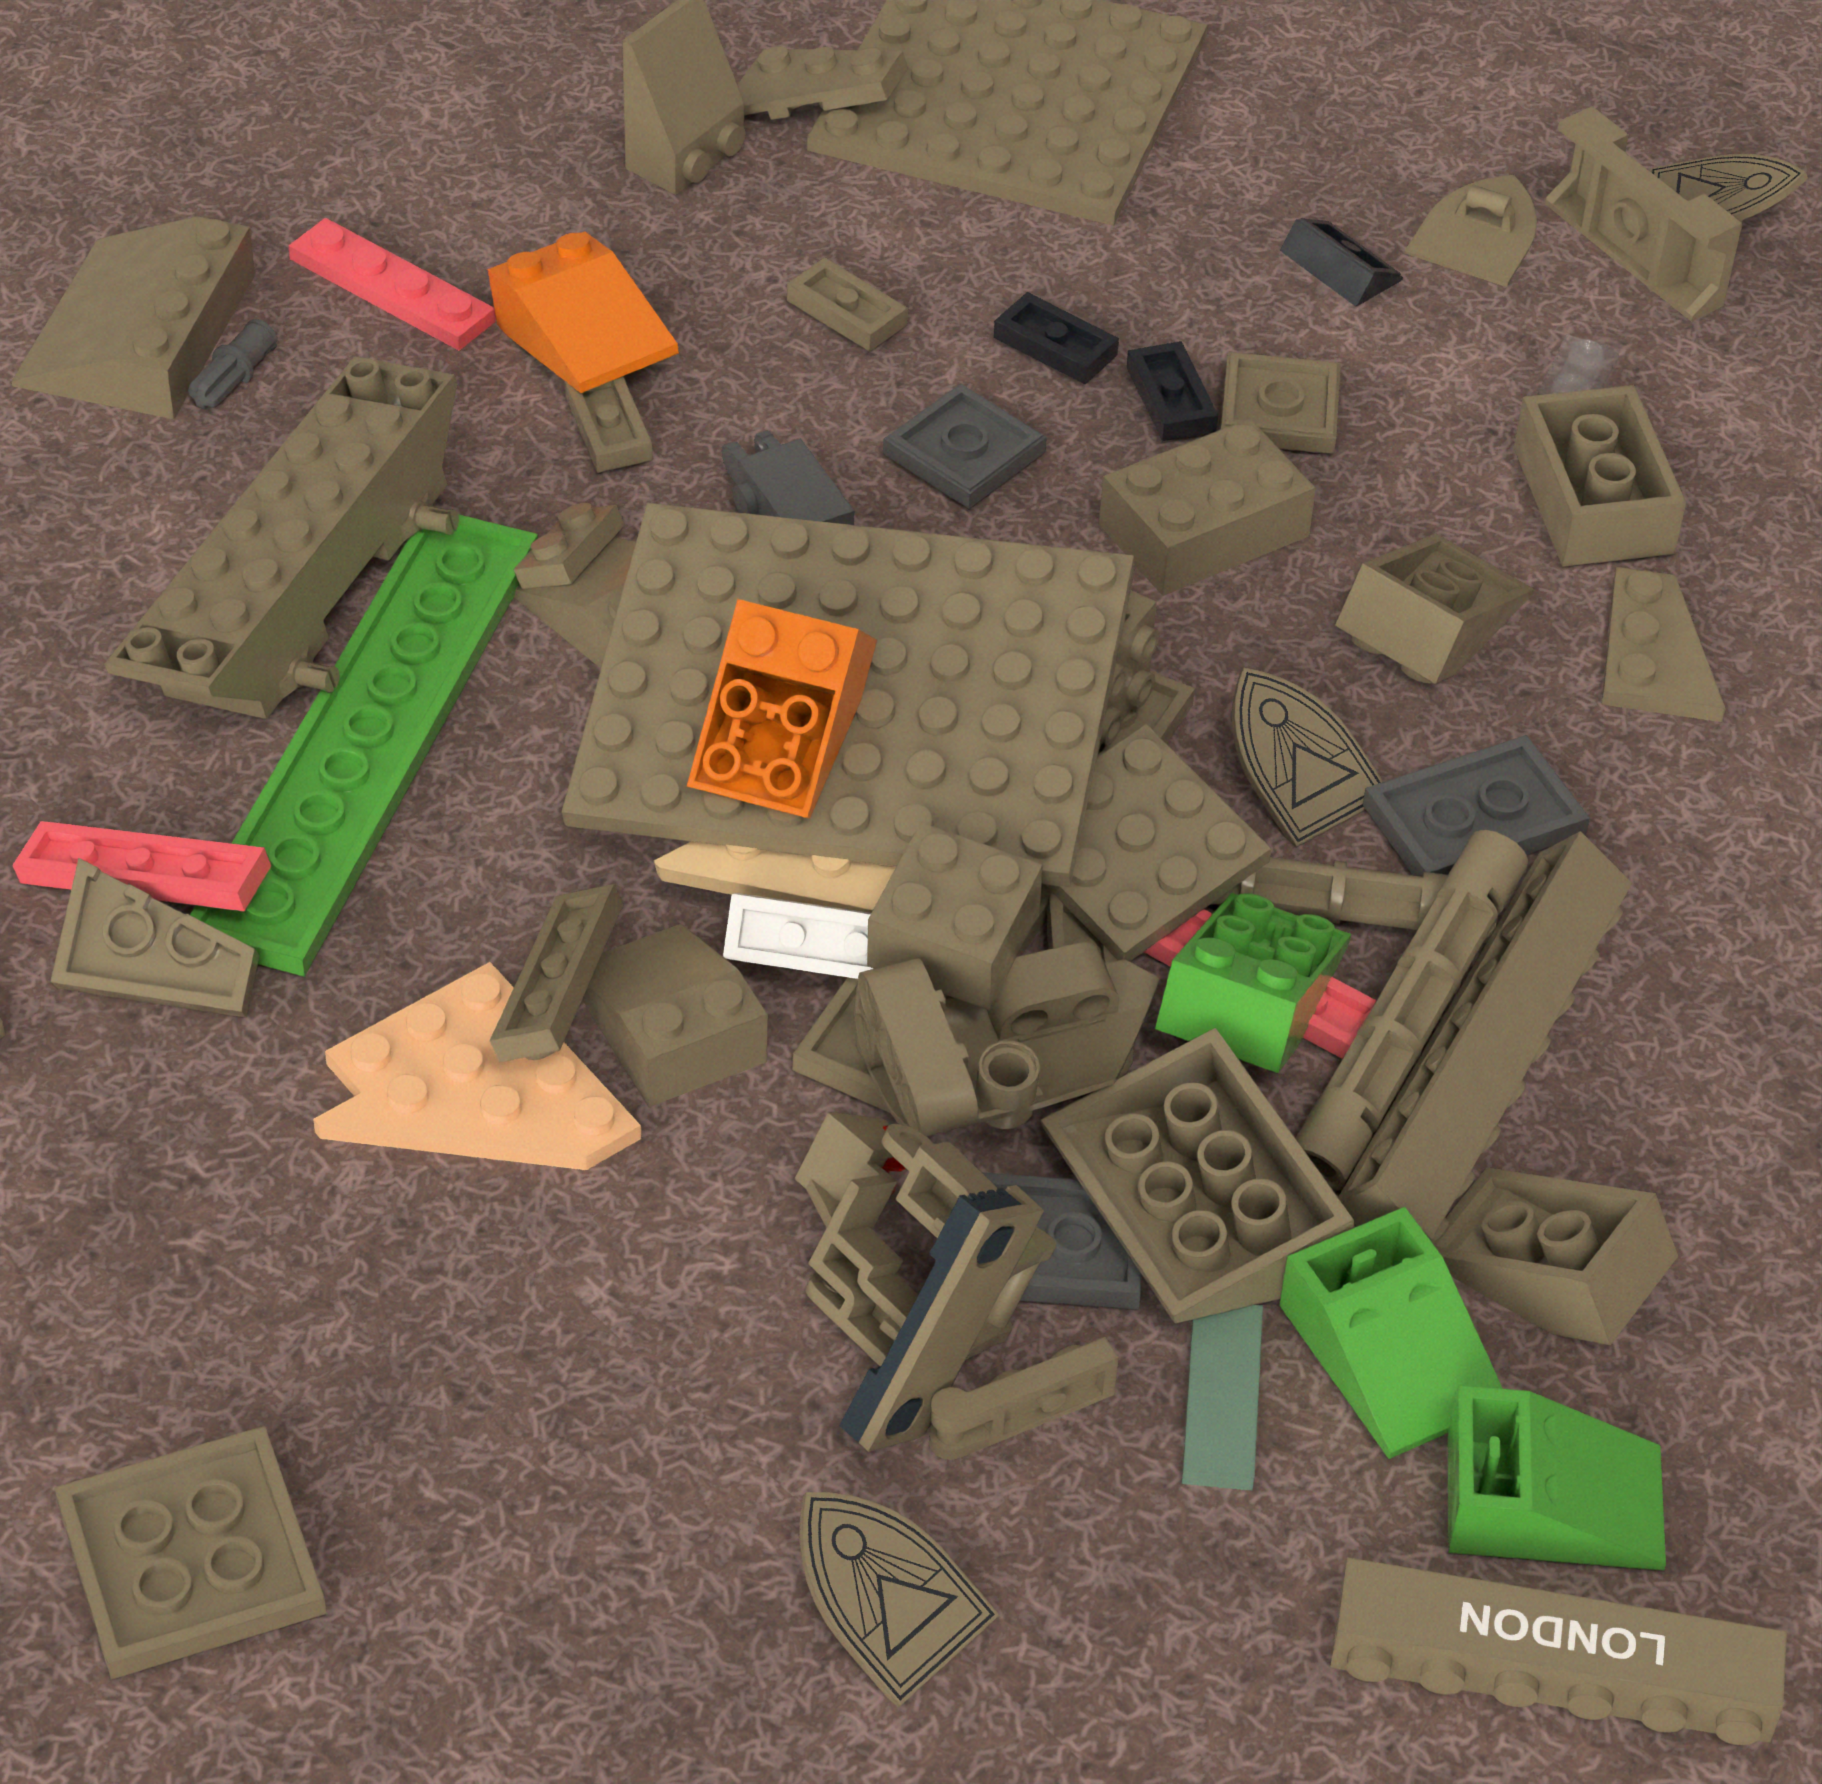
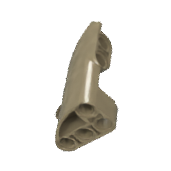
M1073 943L1016 957L990 1010L943 994L942 989L935 991L923 962L917 958L859 972L855 1006L856 1035L872 1080L889 1112L898 1124L916 1129L925 1136L982 1122L999 1129H1013L1025 1124L1032 1116L1033 1110L1114 1085L1137 1040L1158 988L1160 978L1126 959L1104 963L1098 947L1092 943Z

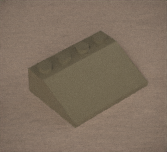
M196 216L97 239L12 379V386L175 419L189 394L190 383L201 373L255 277L250 227Z
M1216 1028L1116 1080L1114 1085L1096 1090L1041 1119L1043 1129L1174 1323L1280 1299L1287 1256L1355 1228L1354 1219Z

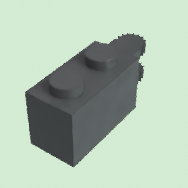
M766 430L757 433L754 436L756 453L749 456L738 442L733 441L722 446L723 464L736 484L733 486L732 494L738 513L854 525V509L801 438L781 445L770 431Z

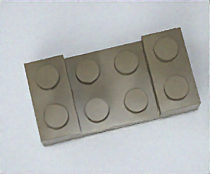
M1593 106L1559 121L1558 130L1576 145L1571 171L1545 198L1544 204L1691 322L1724 306L1742 222L1705 193L1687 201L1626 153L1629 134Z

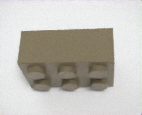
M1629 385L1523 397L1514 451L1562 567L1675 554L1686 501L1635 386Z
M1249 418L1103 476L1099 525L1125 554L1134 555L1135 566L1159 593L1164 596L1309 537L1316 488Z

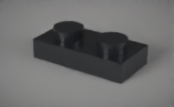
M1026 292L994 321L993 338L1083 384L1088 383L1118 355V337L1029 292Z
M1182 341L1128 350L1126 368L1162 442L1217 431L1218 413Z

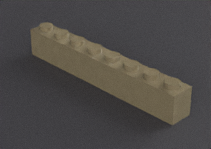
M1581 831L1538 854L1338 1198L1354 1219L1356 1226L1406 1207L1433 1244L1446 1231L1449 1221L1445 1217L1454 1200L1459 1198L1474 1181L1475 1174L1471 1170L1477 1159L1498 1138L1501 1128L1497 1124L1506 1108L1512 1105L1523 1093L1526 1087L1523 1077L1530 1065L1550 1045L1551 1038L1548 1036V1033L1555 1020L1561 1017L1574 1002L1575 994L1572 990L1580 976L1585 974L1597 961L1599 952L1596 950V947L1602 936L1622 916L1623 910L1619 906L1631 887L1632 882Z

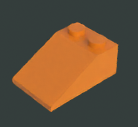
M585 231L563 235L554 244L533 252L514 254L507 262L487 269L497 325L509 338L579 393L679 354L678 343L614 252Z

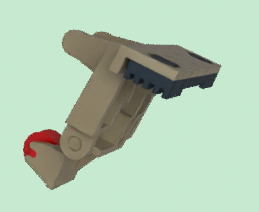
M836 1111L828 1112L795 1177V1180L807 1190L826 1227L808 1263L816 1273L811 1275L805 1291L807 1296L879 1365L877 1370L871 1368L867 1371L839 1425L869 1452L919 1439L925 1435L931 1424V1401L935 1393L941 1389L953 1386L967 1359L1007 1340L1013 1327L1009 1321L1040 1262L1048 1261L1051 1258L1057 1244L1048 1233L1037 1228L1044 1210L1017 1185L1007 1186L1006 1190L997 1188L950 1142L934 1144L918 1130L902 1124L889 1125L882 1118L841 1114ZM905 1169L910 1171L895 1200L937 1238L929 1253L937 1261L919 1295L897 1274L903 1260L873 1231L890 1195L894 1194L898 1181L889 1174L890 1171L901 1172Z

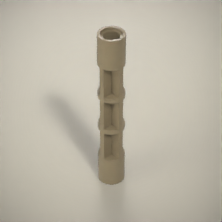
M1480 830L1475 831L1470 836L1438 891L1430 910L1409 946L1399 958L1394 972L1369 1015L1359 1027L1357 1035L1326 1089L1320 1094L1295 1138L1333 1191H1340L1346 1185L1370 1144L1372 1134L1381 1125V1120L1402 1083L1421 1055L1422 1048L1450 999L1458 990L1462 978L1491 927L1495 925L1498 914L1504 909L1527 869L1528 858L1525 852L1516 842L1505 835L1495 831Z
M1270 857L1269 863L1211 904L1221 905L1231 893L1238 895L1250 893L1269 899L1275 908L1297 915H1317L1327 918V920L1336 925H1339L1340 920L1413 929L1416 934L1448 875L1423 872L1421 877L1347 867V862L1334 860V865ZM1496 923L1494 926L1491 927L1489 933L1483 941V944H1486L1488 942L1490 936L1495 930Z

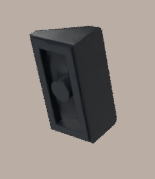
M1305 218L1296 219L1280 249L1283 254L1354 306H1359L1403 280L1400 272L1329 221Z

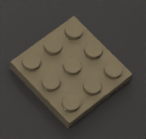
M1145 724L1097 757L1071 887L1046 886L1117 960L1126 959L1131 961L1269 863L1271 847Z
M265 1426L54 1487L57 1504L111 1680L327 1614L325 1598Z

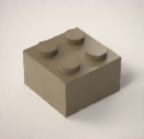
M920 822L868 918L867 966L875 969L919 958L928 972L935 991L942 989L943 994L990 1010L1040 912L1043 864Z

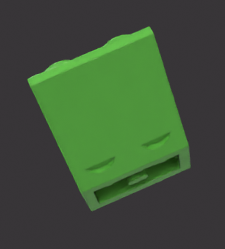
M1231 893L1173 958L1155 1029L1191 1041L1216 1028L1238 1059L1279 1073L1298 1048L1308 1028V1023L1315 1013L1316 1007L1350 943L1352 934L1335 929L1333 923L1323 917L1311 914L1298 916L1275 908L1274 904L1263 896L1250 893L1240 895Z
M1402 1207L1287 1256L1279 1306L1388 1459L1448 1433L1458 1385L1503 1389L1442 1255L1406 1207Z
M1458 1385L1448 1430V1553L1664 1571L1666 1555L1660 1445L1531 1391Z

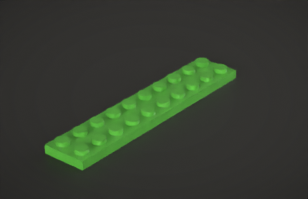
M459 515L457 530H453L454 534L452 535L423 529L409 537L335 664L340 674L337 688L333 686L334 691L331 693L320 690L231 843L264 847L271 863V868L245 911L195 905L190 916L254 948L260 955L259 965L305 977L512 601L515 589L519 585L513 569L531 551L530 546L538 539V534Z

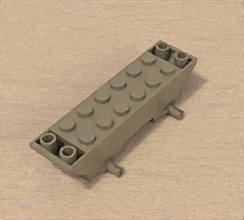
M354 356L105 662L104 665L107 673L161 685L166 697L264 719L271 715L284 697L302 686L325 690L329 693L333 692V686L337 688L340 674L338 668L313 663L314 657L329 639L323 621L372 557L390 560L406 539L423 529L442 532L447 535L454 534L453 530H457L459 515L456 510L433 507V503L447 486L442 464L457 388L455 375Z

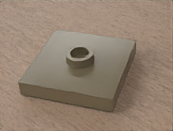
M1228 352L1221 429L1250 418L1278 449L1334 454L1341 363Z

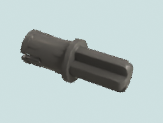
M252 319L228 345H221L214 350L212 362L190 383L188 389L189 395L195 399L196 405L199 408L217 407L241 381L248 383L252 379L253 369L277 347L278 337L272 327L262 320Z

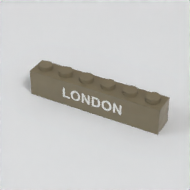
M1347 1557L1339 1597L1330 1668L1347 1670L1354 1678L1366 1682H1379L1387 1678L1421 1683L1425 1689L1437 1694L1449 1695L1464 1690L1493 1695L1499 1702L1512 1707H1527L1534 1703L1568 1708L1572 1714L1583 1719L1598 1720L1610 1715L1642 1721L1645 1726L1658 1732H1676L1686 1728L1715 1733L1721 1740L1730 1744L1749 1745L1757 1741L1771 1743L1784 1702L1787 1631Z

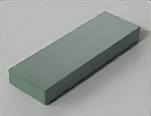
M1251 1305L1192 1319L1182 1484L1253 1490L1263 1305Z

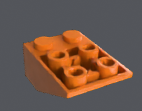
M737 599L687 787L810 819L861 702L877 640L856 628Z

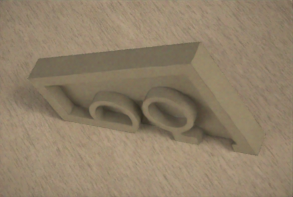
M775 46L763 49L737 86L744 101V115L768 111L770 119L773 120L790 117L792 109L819 102L820 108L826 111L887 100L907 72L908 67L903 51H880L877 48L833 50L829 47L787 49L782 46Z
M1616 567L1613 579L1601 704L1722 722L1726 708L1676 576L1647 570Z
M78 858L51 983L57 989L246 1018L260 955L247 944L189 914L185 915L152 898L150 894L131 884L127 885L102 872L98 867Z

